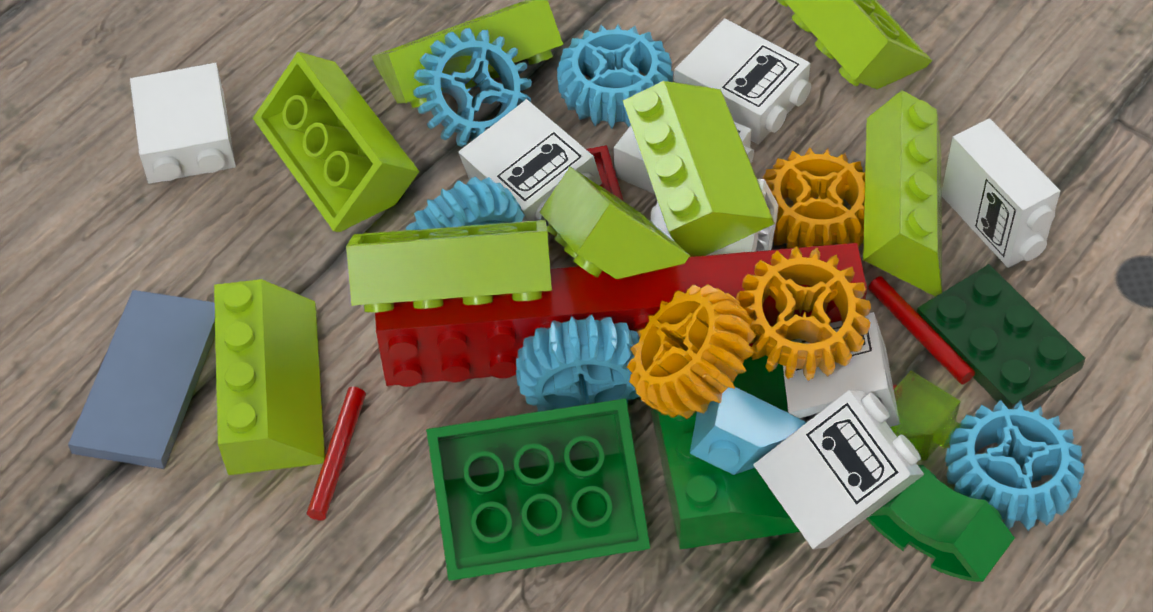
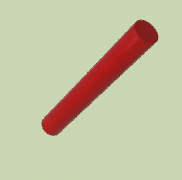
M878 276L871 281L868 290L961 385L966 384L973 378L975 371L882 276Z
M349 387L306 512L314 520L323 521L326 519L366 397V392L361 388Z

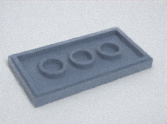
M132 290L68 443L72 454L165 469L215 337L214 302Z

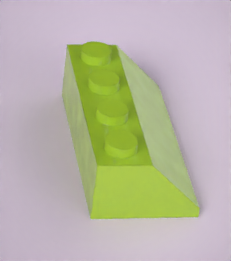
M548 0L521 1L372 56L373 62L396 102H410L412 109L417 108L427 102L426 98H417L413 94L417 87L426 85L414 78L417 70L426 69L421 64L420 58L425 53L433 55L430 46L436 40L445 44V36L449 32H454L460 39L461 32L466 28H470L476 40L482 30H488L489 43L491 44L499 36L504 37L505 42L501 49L505 53L512 48L518 49V54L512 59L514 63L527 59L529 65L552 58L551 49L562 46L563 42ZM458 56L448 60L442 73L451 75L453 72L465 73L467 65L471 63L472 56ZM488 63L490 77L492 79L500 77L497 71ZM473 78L465 84L466 89L476 86Z
M776 0L783 6H789L793 10L792 20L800 28L808 33L812 32L816 36L815 46L830 59H836L841 65L838 69L839 73L856 87L862 83L878 90L926 68L932 62V59L877 0Z
M297 52L252 118L335 232H342L396 205L420 172L340 67L331 60Z
M662 81L622 100L667 230L674 242L690 255L689 257L706 256L775 224L721 89Z
M901 90L867 118L863 260L936 297L942 293L941 143L937 109L930 106L927 102L919 100Z
M571 166L539 211L549 223L547 231L555 236V240L565 247L564 251L575 258L573 261L596 277H599L601 272L604 271L615 279H621L685 264L690 256L644 214Z
M546 220L354 234L346 245L351 306L364 305V312L390 311L394 309L393 303L413 301L414 308L417 309L436 308L443 306V299L463 297V304L465 305L487 304L493 302L492 295L512 294L514 301H531L541 299L542 291H552Z
M263 279L215 284L218 447L227 474L237 475L323 464L326 455L315 301Z

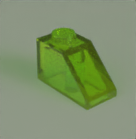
M911 370L894 389L900 424L890 428L897 437L901 434L904 435L918 451L921 457L919 461H925L929 459L939 446L944 449L947 448L951 434L956 428H960L961 424L956 419L961 401Z

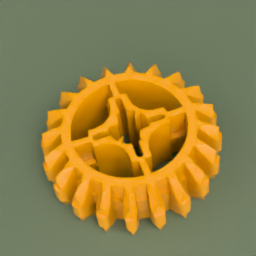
M809 147L804 156H800L792 151L788 161L777 158L773 169H766L763 179H765L779 205L773 236L774 246L787 243V249L796 246L801 248L857 243L859 249L864 240L865 172H863L861 161L849 164L846 152L839 157L831 156L828 148L823 154H815ZM787 197L793 201L791 208L784 201ZM844 199L850 204V210L843 206Z
M796 246L791 250L790 259L788 260L778 250L772 254L771 265L760 260L755 265V275L747 274L743 279L742 288L745 291H740L736 297L740 302V306L747 311L748 316L753 320L750 328L756 336L751 342L754 343L751 347L754 352L751 356L752 359H758L765 355L768 356L766 363L768 372L776 369L778 364L786 366L784 373L787 379L794 376L796 369H803V374L809 381L814 378L816 367H819L826 376L833 374L835 362L845 367L851 361V351L859 352L862 349L864 339L861 335L868 333L871 324L869 319L865 317L869 315L871 309L870 301L861 299L866 290L864 283H851L855 273L853 267L841 271L837 270L839 262L837 255L829 258L826 263L819 260L820 252L818 248L812 250L809 258L802 257L801 251ZM798 284L809 285L812 287H802ZM769 295L776 301L775 308L780 312L777 323L773 327L767 322L762 308L763 302ZM831 300L837 305L842 318V327L837 332L829 325L831 319L825 313ZM797 309H799L800 314L802 310L807 312L812 310L811 317H806L805 312L803 317L797 314L793 316V313ZM793 339H802V340H806V341H807L808 343H810V344L797 343V342H793V341H791V340H793Z
M709 284L702 288L692 285L686 293L677 291L671 302L662 301L660 310L654 316L648 315L649 323L645 329L637 331L640 336L639 342L630 348L634 358L627 365V368L632 373L629 382L635 387L636 393L642 397L641 400L652 409H656L663 415H668L672 418L680 415L688 419L695 411L704 414L711 401L721 403L722 393L727 388L735 389L734 379L738 374L746 372L743 366L744 360L754 353L749 346L756 336L750 328L753 320L748 316L747 311L740 306V302L729 293L725 294L720 289L713 288Z

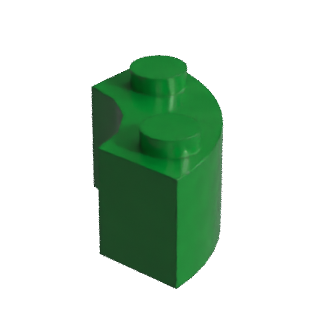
M918 465L924 475L867 517L866 520L903 552L910 545L934 559L931 568L959 579L983 582L1015 537L1003 523L999 511L990 505L987 500L970 498L953 491L939 481L924 465Z

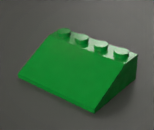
M765 355L754 360L750 356L745 359L743 366L746 372L736 376L733 381L734 387L789 413L783 365L778 364L776 369L768 372L766 369L768 356ZM650 407L679 550L800 532L756 468L733 475L690 454L697 411L688 419L680 415L672 418Z
M626 398L426 429L448 581L650 549Z

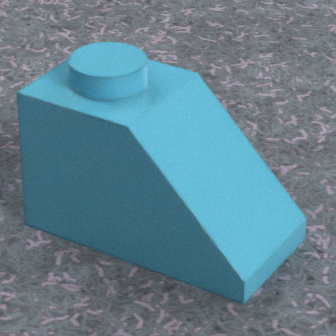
M736 387L735 389L727 388L722 393L721 403L711 401L704 414L697 412L690 454L735 475L755 468L754 463L807 422Z

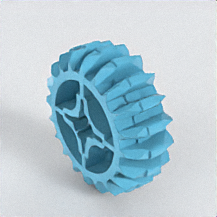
M619 23L613 30H606L601 25L597 33L585 30L582 39L572 38L569 48L563 49L561 61H559V67H557L558 90L561 93V98L565 99L568 110H576L579 120L591 116L594 126L601 121H606L611 129L616 122H624L630 127L631 124L622 100L662 81L673 82L672 61L669 53L665 52L662 41H654L650 32L639 35L636 26L626 31L621 29ZM585 75H588L592 79L589 81L585 78Z
M466 28L461 32L460 39L454 32H449L445 36V44L436 40L430 46L433 55L425 53L420 58L421 64L426 69L417 70L414 78L426 85L417 87L413 94L417 98H426L427 102L418 107V113L432 112L434 117L427 123L428 128L433 129L440 123L444 126L440 136L441 139L447 140L456 132L457 145L463 147L467 144L469 137L473 141L526 99L531 102V98L528 95L520 92L532 85L531 80L519 77V74L527 69V64L523 62L515 65L512 61L518 54V49L512 48L506 53L501 49L505 42L504 37L499 36L491 44L489 43L488 30H482L476 40L470 28ZM458 56H472L471 63L467 65L465 73L453 72L451 75L442 73L448 60ZM488 63L497 71L502 84L490 77ZM472 78L477 83L475 88H480V93L475 97L468 93L470 89L465 88V84ZM442 92L454 97L458 104L457 114L447 105ZM495 101L502 103L501 109L494 119L481 122L473 121L474 114L479 111L481 103L492 104Z
M473 177L466 185L461 181H457L454 187L448 191L442 188L441 194L434 200L427 199L428 206L424 210L414 213L416 221L410 223L406 230L522 222L525 215L521 211V206L516 201V198L500 182L495 183L490 177L482 181L477 177Z
M589 315L584 320H576L571 316L568 322L552 321L551 327L548 329L536 328L535 335L525 338L523 347L518 350L516 377L517 385L520 386V393L525 395L527 404L537 406L538 412L625 398L628 404V399L639 397L635 387L629 382L632 373L627 368L629 361L634 358L630 348L639 342L637 331L629 330L627 323L614 324L611 317H606L599 321L594 320L592 315Z
M1000 400L994 406L993 411L981 405L979 410L976 411L975 417L966 414L965 418L961 421L960 428H956L951 434L950 448H947L945 462L948 467L946 473L947 483L955 485L954 491L970 498L987 500L990 505L999 511L1008 529L1014 526L1015 521H1020L1029 531L1034 527L1036 519L1047 526L1053 521L1055 514L1063 516L1064 512L1069 509L1071 501L1077 498L1081 488L1079 483L1084 475V463L1080 462L1082 446L1072 444L1074 440L1073 430H1059V416L1048 420L1042 417L1041 406L1033 412L1024 410L1021 400L1014 406V409H1008ZM989 444H998L997 447L988 448L984 454H976L980 449ZM1052 475L1053 478L1047 483L1032 488L1031 482L1040 481L1042 476Z

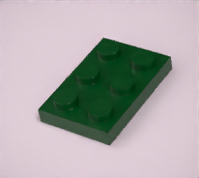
M990 264L917 307V313L975 371L973 378L997 403L1001 400L1008 409H1014V406L1020 400L1023 406L1027 405L1083 368L1086 358Z

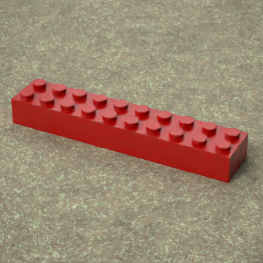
M857 243L799 248L802 257L809 258L812 250L818 248L820 252L819 260L826 263L829 258L837 255L839 262L836 269L839 271L853 267L855 273L851 283H864L866 290L861 299L866 300L867 285ZM794 248L778 249V251L788 260L790 259L791 250ZM777 250L689 257L685 264L621 279H615L604 271L601 272L599 277H596L580 266L550 269L552 291H542L541 299L531 301H514L512 294L492 295L493 302L479 305L463 304V297L443 299V306L426 309L414 308L413 301L393 303V310L375 312L376 335L386 386L400 385L411 387L419 383L448 381L457 383L474 378H510L516 375L518 350L523 347L525 338L535 335L536 328L548 329L551 327L552 321L568 322L571 316L576 320H584L589 315H592L594 320L599 321L606 317H611L614 324L627 323L629 330L639 331L645 329L649 323L648 315L654 316L660 310L662 301L671 302L677 291L686 293L692 285L702 288L709 284L713 288L720 289L725 294L729 293L736 299L737 293L745 291L742 288L744 277L747 274L755 275V265L760 260L771 265L772 254ZM798 284L802 287H812L809 285ZM769 295L763 302L762 308L767 322L773 327L777 323L780 312L775 308L776 301ZM831 300L825 311L826 315L831 319L830 323L842 321L837 305ZM799 309L794 310L793 316L797 314L803 317L805 312L806 317H811L812 310L810 312L802 310L800 314Z

